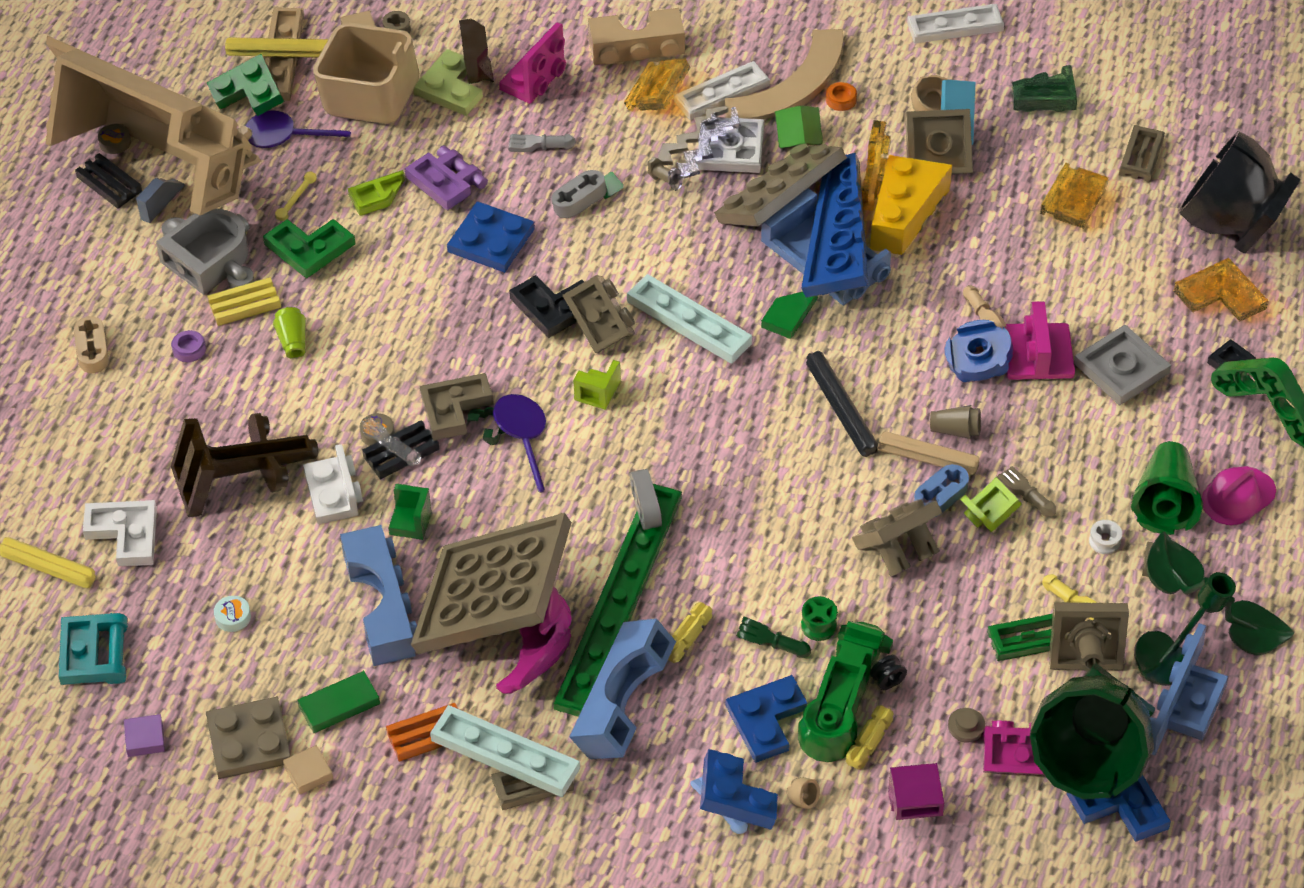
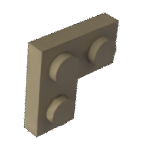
M486 373L420 386V394L433 441L467 434L462 411L494 405Z

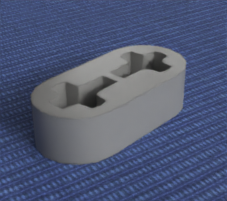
M588 170L557 189L551 197L556 215L561 218H572L600 200L607 192L604 175L597 170Z
M648 469L630 472L631 490L642 528L645 530L661 527L660 507Z

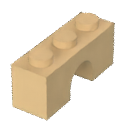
M679 8L648 11L649 24L639 30L624 28L620 24L618 15L588 18V40L593 64H613L632 60L641 61L649 58L673 57L685 54V32Z

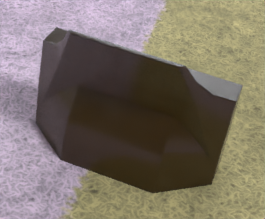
M472 18L459 20L468 83H478L482 80L493 83L494 77L491 60L487 56L488 45L485 26Z

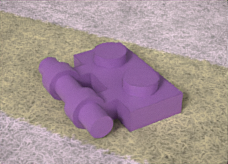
M445 145L438 149V159L428 152L405 168V177L447 211L471 195L470 185L474 184L477 188L484 189L488 183V179L482 175V171L474 164L469 165L463 160V156L455 149L450 150Z

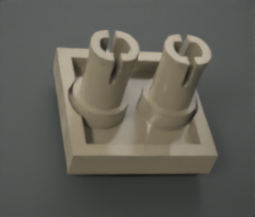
M922 499L912 503L907 502L890 510V514L885 517H878L860 526L862 532L852 537L858 550L872 546L874 549L878 548L889 571V575L893 576L902 572L903 569L906 570L911 567L897 540L901 534H908L919 561L940 552L926 523L928 520L942 514L937 500L923 503Z

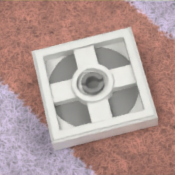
M713 117L712 122L703 124L698 145L697 170L760 173L764 119Z

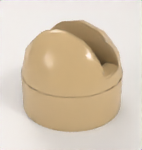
M800 777L792 780L791 787H788L786 792L792 804L797 807L810 809L815 806L819 799L820 788L816 780Z

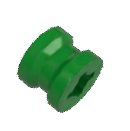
M817 596L808 599L803 604L801 629L806 637L815 641H825L835 634L838 616L835 603L829 598ZM814 620L823 621V623H817Z

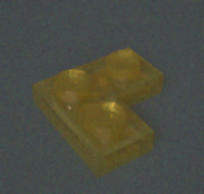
M873 121L868 144L867 168L862 186L863 210L874 211L875 202L878 200L882 185L880 179L881 176H884L888 158L884 157V154H889L891 136L886 135L885 121Z
M1230 258L1175 282L1173 290L1192 312L1220 300L1239 322L1266 310L1269 301Z

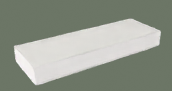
M997 4L907 17V24L914 44L1004 31V22Z
M752 61L675 94L674 102L691 121L695 117L705 115V109L725 106V98L747 96L769 87L770 79Z

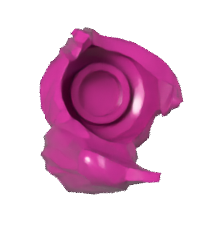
M555 587L552 589L543 623L532 627L519 628L523 638L519 661L514 670L496 685V689L503 694H511L527 686L552 667L569 646L571 629L568 627L571 625V611L565 599L558 594V590Z

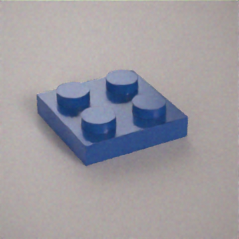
M477 201L447 243V251L505 273L535 230V222Z

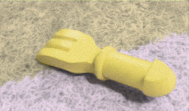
M1046 575L1043 578L1042 584L1047 591L1053 592L1064 602L1097 603L1087 596H1078L1077 590L1068 587L1057 579L1056 575Z

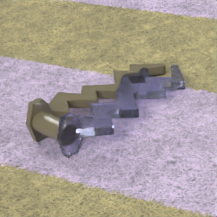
M728 106L705 109L706 116L695 117L697 126L695 132L676 135L677 143H662L658 158L652 157L648 161V174L655 180L659 178L667 182L675 191L682 186L684 178L699 175L700 171L697 161L714 158L710 142L728 139L730 137L727 130L741 127L736 107L731 108V120L719 121L717 116L728 113ZM715 124L716 129L706 130V126ZM699 142L700 149L688 150L687 143ZM684 153L686 163H677L678 169L673 167L670 170L663 166L674 165L670 154Z

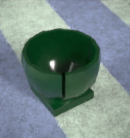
M1095 663L1084 677L1071 678L1042 699L1030 729L1034 762L1054 787L1081 799L1111 798L1113 794L1116 796L1137 782L1146 768L1154 749L1150 717L1154 714L1156 708L1136 694L1128 685L1123 684Z

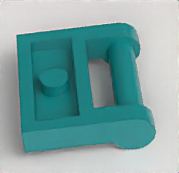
M121 613L61 617L58 675L61 685L94 682L120 684L126 681V668L123 666L124 632L128 628L127 616ZM99 631L109 632L108 664L98 665Z

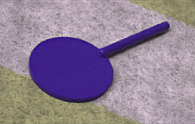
M275 110L266 111L259 116L255 115L245 125L252 131V136L248 141L253 146L259 148L276 147L286 142L292 135L351 136L350 131L294 128L293 120L288 114Z
M518 394L505 395L494 406V419L500 429L506 434L522 439L538 492L542 493L545 489L529 439L536 438L543 432L546 425L545 414L541 407L528 397Z

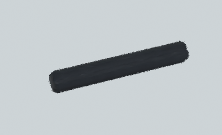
M821 351L809 353L806 357V365L859 453L863 457L875 454L878 446L877 441Z

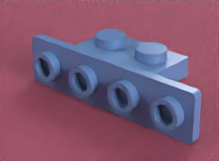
M1199 623L1194 635L1188 634L1182 648V655L1185 656L1182 662L1176 661L1174 663L1169 682L1172 685L1169 690L1163 689L1157 704V710L1160 711L1157 718H1150L1154 741L1152 755H1156L1167 729L1203 741L1226 688L1228 676L1196 666L1204 646L1206 625Z

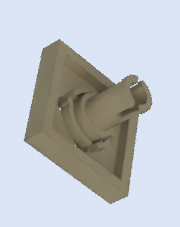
M1054 602L1049 653L1050 669L1085 670L1088 672L1097 663L1105 670H1123L1129 618L1128 603ZM1087 618H1094V620L1085 621Z

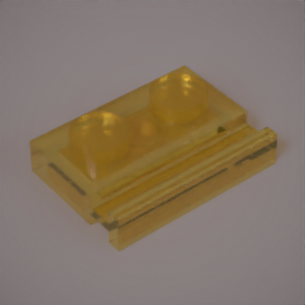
M686 58L662 60L658 65H654L653 61L649 62L624 101L628 111L633 112L636 107L640 111L666 109L691 68Z
M1065 163L1041 204L1040 214L1045 215L1047 212L1054 215V219L1084 229L1108 186L1109 177L1080 167L1076 170L1070 168V164Z

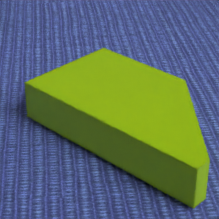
M401 170L347 188L348 195L359 216L389 207L405 181L404 172Z

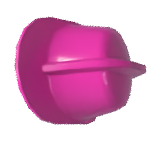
M1248 466L1227 468L1219 472L1203 491V510L1212 520L1220 524L1230 526L1242 524L1267 507L1275 499L1277 489L1273 479L1256 468Z

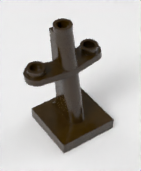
M255 413L250 415L248 421L250 443L211 447L206 445L198 419H184L171 462V469L187 516L197 517L202 515L213 479L260 470L270 492L281 491L282 487H287L289 476L287 468L285 466L280 467V465L316 459L318 456L317 441L309 439L308 435L267 440L270 431L269 419L267 416H262L261 413Z

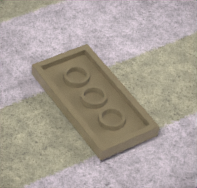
M800 144L790 150L789 156L771 164L768 167V172L763 176L749 181L746 184V189L739 194L728 197L723 202L724 205L714 212L718 222L721 224L760 226L847 158L842 147L827 146L826 144L819 146Z

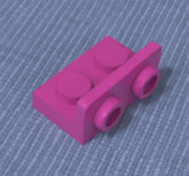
M998 720L992 721V727L985 726L983 733V773L1045 776L1034 762L1030 740L1031 723H1029V728H1014V722Z

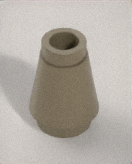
M972 405L931 411V432L971 439L972 436H980L981 410L980 408H972Z

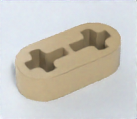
M86 316L79 319L74 325L76 355L79 366L87 373L101 372L109 363L103 322L94 316ZM87 330H93V338L87 339ZM95 350L96 359L89 360V351Z

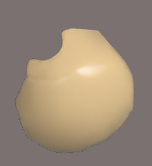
M938 75L920 77L911 92L913 109L915 111L941 110L942 81L948 79Z

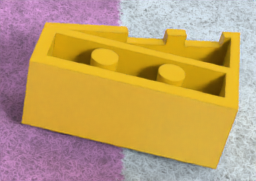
M894 155L888 156L871 226V250L881 252L887 249L892 254L902 255L921 230L922 224L929 215L931 216L934 213L937 204L943 196H946L950 191L951 164Z

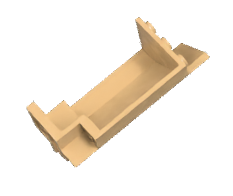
M47 35L46 45L55 55L57 61L54 66L55 77L53 90L50 95L51 106L49 119L46 124L47 135L45 144L52 146L103 125L121 124L129 130L130 136L195 165L194 187L190 206L191 212L203 215L238 199L243 169L262 161L258 155L253 154L250 150L252 146L246 136L237 130L238 124L235 119Z

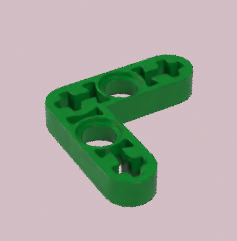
M1271 357L1230 361L1223 363L1212 373L1211 381L1213 386L1226 396L1266 394L1291 440L1304 448V393L1291 369L1283 360Z

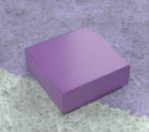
M161 714L124 719L125 743L128 757L165 752Z

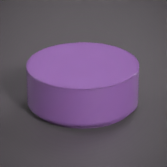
M196 331L180 332L171 342L174 357L182 362H194L200 359L206 351L204 337Z

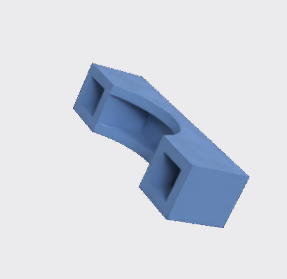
M382 525L340 534L343 556L350 581L368 584L377 589L383 596L378 607L363 618L365 636L373 666L415 657V650L411 646L417 624L416 621L409 622L407 614L412 613L408 593L401 594L399 586L404 585L400 565L393 566L391 559L396 558L392 537L385 538Z
M658 619L623 622L569 736L589 759L621 758L625 755L637 728L625 715L626 703L639 684L651 675L664 669L676 643Z

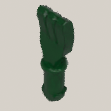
M743 616L736 637L759 645L771 643L773 649L779 648L797 655L799 658H806L811 654V647L805 641L801 642L782 635V632L774 634L767 625Z

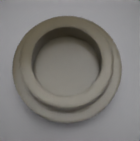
M972 708L957 709L949 717L948 730L960 742H973L984 733V717Z

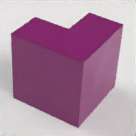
M937 763L890 767L888 794L891 811H895L896 820L943 816L945 803Z

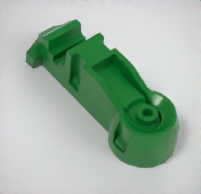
M848 621L847 625H841L838 632L839 640L836 647V656L832 655L817 698L811 701L803 710V718L798 723V741L801 749L807 756L817 761L834 762L842 760L846 757L851 746L856 744L854 742L857 738L858 728L856 713L871 678L870 671L877 663L880 653L890 654L893 647V639L885 635V632L876 625Z

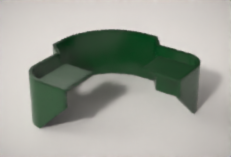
M488 407L485 410L472 409L468 414L467 422L469 423L470 420L478 421L479 417L493 416L494 408ZM499 427L497 436L492 437L493 429L485 428L483 440L489 445H496L499 442L500 435L505 432Z

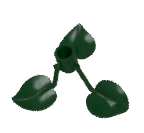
M1162 532L1156 538L1146 560V571L1150 581L1157 589L1166 594H1174L1181 589L1184 594L1188 595L1200 590L1198 593L1200 608L1175 642L1169 635L1161 631H1148L1139 637L1134 647V656L1139 671L1145 679L1157 685H1172L1169 682L1173 665L1176 661L1182 662L1185 656L1182 655V647L1180 645L1205 612H1219L1225 607V620L1232 623L1228 632L1231 640L1241 650L1249 654L1263 655L1269 653L1294 635V631L1286 623L1264 607L1250 601L1241 600L1235 602V598L1232 596L1236 591V585L1229 575L1216 572L1210 575L1209 578L1204 577V568L1191 551L1175 542L1165 532Z

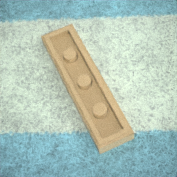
M273 7L268 38L301 39L304 8ZM265 57L264 59L284 101H290L297 57Z

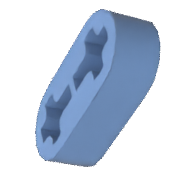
M951 464L944 466L917 488L914 501L918 499L923 501L925 498L931 502L930 500L936 496L937 503L943 513L967 492L969 483L968 472L959 465ZM947 479H949L950 481H954V480H956V479L959 480V484L956 483V482H951V483L946 487V485H947Z

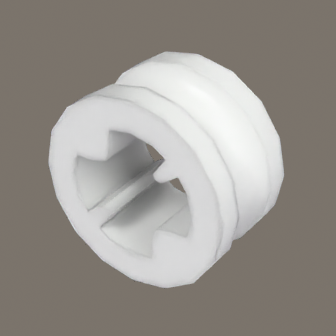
M1111 520L1097 521L1090 530L1089 544L1091 548L1100 554L1116 552L1121 545L1122 529ZM1102 533L1110 535L1109 541L1102 540Z

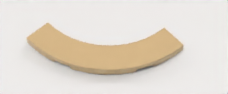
M843 29L812 30L811 48L801 66L790 77L772 88L752 95L725 98V106H728L729 110L728 113H725V118L764 119L765 123L766 119L776 116L775 111L804 106L815 98L830 82L832 74L841 60Z

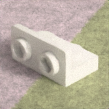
M342 444L335 445L337 457L303 464L318 525L359 516L357 503L363 502L359 482H352L351 476L356 475L352 455L345 456Z

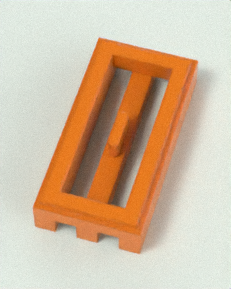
M456 703L449 704L450 706L457 708ZM448 705L386 726L387 735L399 762L444 747L431 741L430 732ZM419 738L424 739V740H421V741H418V742H415V743H412V744H409V745H406V746L401 747L402 744H405V743L414 741V740H416V739H419Z

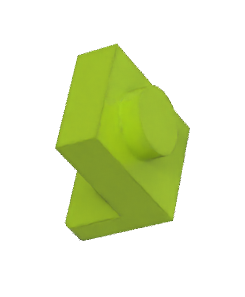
M997 477L972 500L966 495L960 499L968 508L964 515L977 528L983 524L990 532L994 531L1022 505L1019 499Z

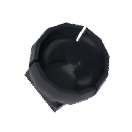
M1237 131L1216 155V158L1221 161L1218 162L1213 159L1181 205L1179 214L1191 225L1209 234H1237L1239 240L1234 247L1246 254L1275 223L1301 179L1291 172L1283 180L1278 179L1270 155L1252 137Z

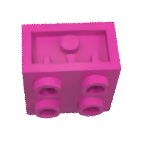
M556 22L503 77L499 82V90L529 104L538 95L542 96L546 92L549 83L555 77H560L566 67L563 24Z

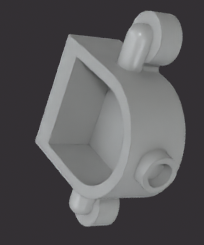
M214 209L203 215L195 213L186 220L175 217L163 223V237L156 241L160 262L203 295L226 278L228 279L230 289L255 282L253 271L246 266H242L248 257V244L245 232L250 229L247 220L242 215H236L224 209Z

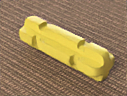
M702 602L696 603L690 611L691 615H687L673 633L672 637L676 643L668 658L669 661L672 663L679 662L685 654L684 649L688 650L702 632V625L706 626L712 618V608Z
M879 705L874 709L871 714L872 718L867 720L854 741L856 744L852 745L846 754V763L857 770L864 768L869 760L868 756L872 755L884 736V730H887L893 721L894 713L891 709L883 705Z

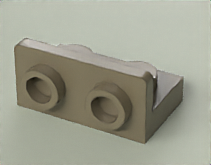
M595 275L563 294L566 303L595 353H599L619 340L635 334L631 327L635 324V321L626 307L621 309L615 297L619 293L610 278L605 280L603 276Z

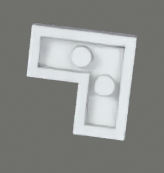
M155 500L85 503L83 522L85 540L117 538L116 560L118 566L153 565L157 517Z

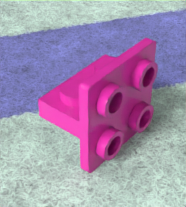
M1045 301L1031 302L1030 315L1024 316V324H1006L1005 327L1010 334L1014 349L1013 357L1009 362L1007 378L1009 380L1074 378L1075 367L1069 324L1048 323Z

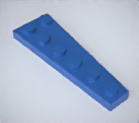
M856 153L847 154L845 160L822 177L801 286L806 298L868 286L860 162Z

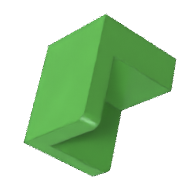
M796 106L775 111L780 148H790L800 144L821 145L823 143L819 107Z

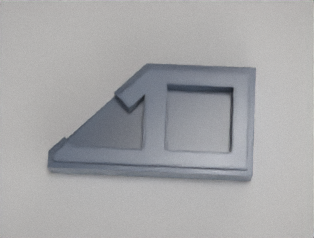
M153 179L136 198L141 220L151 223L185 186L184 183L175 179Z

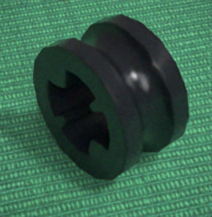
M892 654L880 659L872 667L870 675L874 680L878 681L880 689L886 691L900 684L905 679L907 669L904 665L900 664L898 657Z

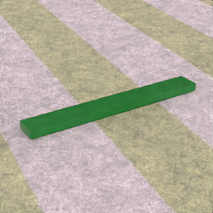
M653 484L661 512V527L644 530L638 511H636L553 703L554 710L579 717L623 622L631 620L682 499V491Z

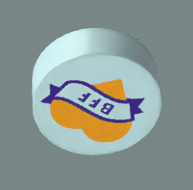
M227 596L219 600L214 607V617L217 626L227 632H236L245 628L251 619L248 602L240 596Z

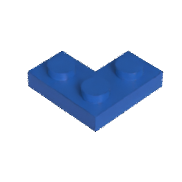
M793 675L725 699V706L755 763L789 751V742L777 721L803 712L808 704Z
M708 749L703 764L700 809L772 830L777 819L778 794L742 784L743 758Z
M1143 774L1137 782L1115 796L1113 794L1111 798L1081 799L1067 793L1083 824L1118 812L1135 842L1169 830L1171 821Z

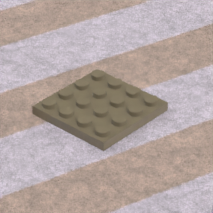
M566 513L444 545L411 642V646L416 653L422 654L433 650L438 651L445 647L469 643L476 639L501 635L508 631L543 623L572 523Z

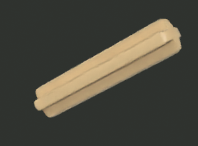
M887 431L883 432L879 439L878 449L886 453L942 468L951 464L959 465L965 468L969 475H975L978 470L979 457L977 455Z

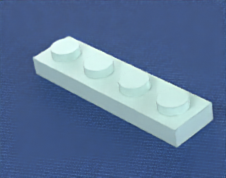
M646 274L627 293V302L730 364H733L752 345L751 334L649 274Z
M450 705L447 706L430 732L432 742L562 798L580 770V761Z

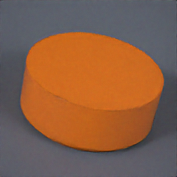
M837 82L827 88L826 103L830 108L837 111H846L856 105L857 90L853 85Z

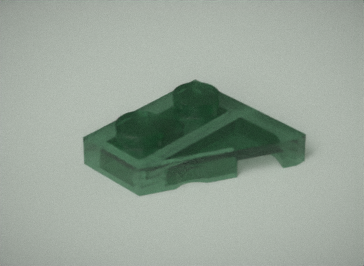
M1062 66L1060 74L1048 77L1046 72L1036 74L1032 78H1023L1012 82L1011 97L1013 110H1022L1024 112H1032L1034 110H1053L1057 112L1077 110V94L1072 66Z

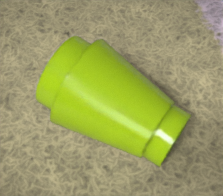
M286 307L278 310L275 313L273 326L286 357L291 359L304 356L306 353L305 316L296 307Z

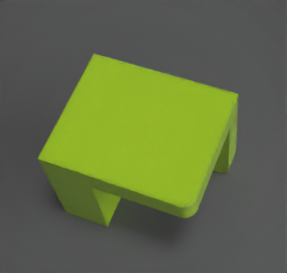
M613 360L607 373L595 369H589L587 373L578 370L573 380L574 400L606 410L621 382L620 361Z

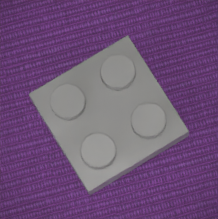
M1127 325L1121 326L1075 355L1074 365L1118 405L1125 403L1170 374L1171 364Z

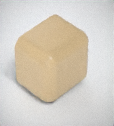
M354 23L342 24L333 30L313 67L323 109L329 115L381 124L393 123L400 117L419 80L420 74L412 37L408 32Z

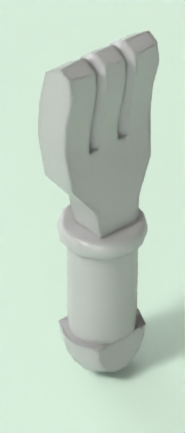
M511 134L508 150L510 152H533L541 147L543 150L548 148H565L568 150L574 147L576 140L570 134L562 136Z

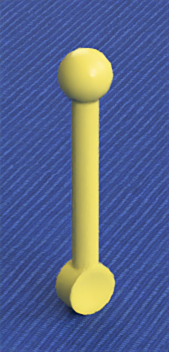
M307 172L303 183L283 208L276 210L275 216L277 220L284 221L288 218V211L308 185L316 181L317 176L314 172Z

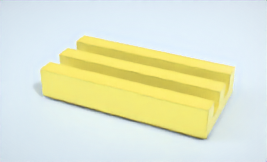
M271 277L207 295L210 308L218 326L281 308L280 299L277 296L275 287H273Z

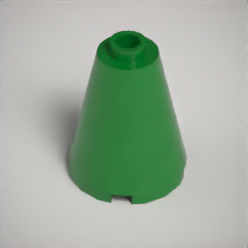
M1168 441L1156 447L1132 495L1131 510L1137 516V522L1145 529L1153 533L1161 534L1165 532L1167 535H1173L1175 530L1185 528V531L1195 526L1200 520L1203 502L1187 448L1178 442Z

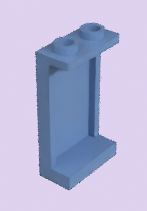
M809 188L763 222L761 226V242L802 274L805 271L817 207V194ZM866 246L868 286L832 292L829 295L844 306L853 298L859 299L866 289L875 282L884 281L891 270L890 251L884 249L879 254H876Z

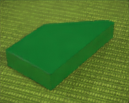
M802 291L776 298L761 320V328L792 339L818 299V295L806 298Z

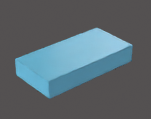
M943 80L941 110L970 109L971 141L973 145L976 82Z

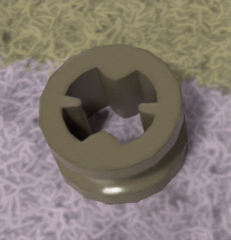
M392 11L383 17L382 23L384 28L403 30L410 34V18L405 12Z

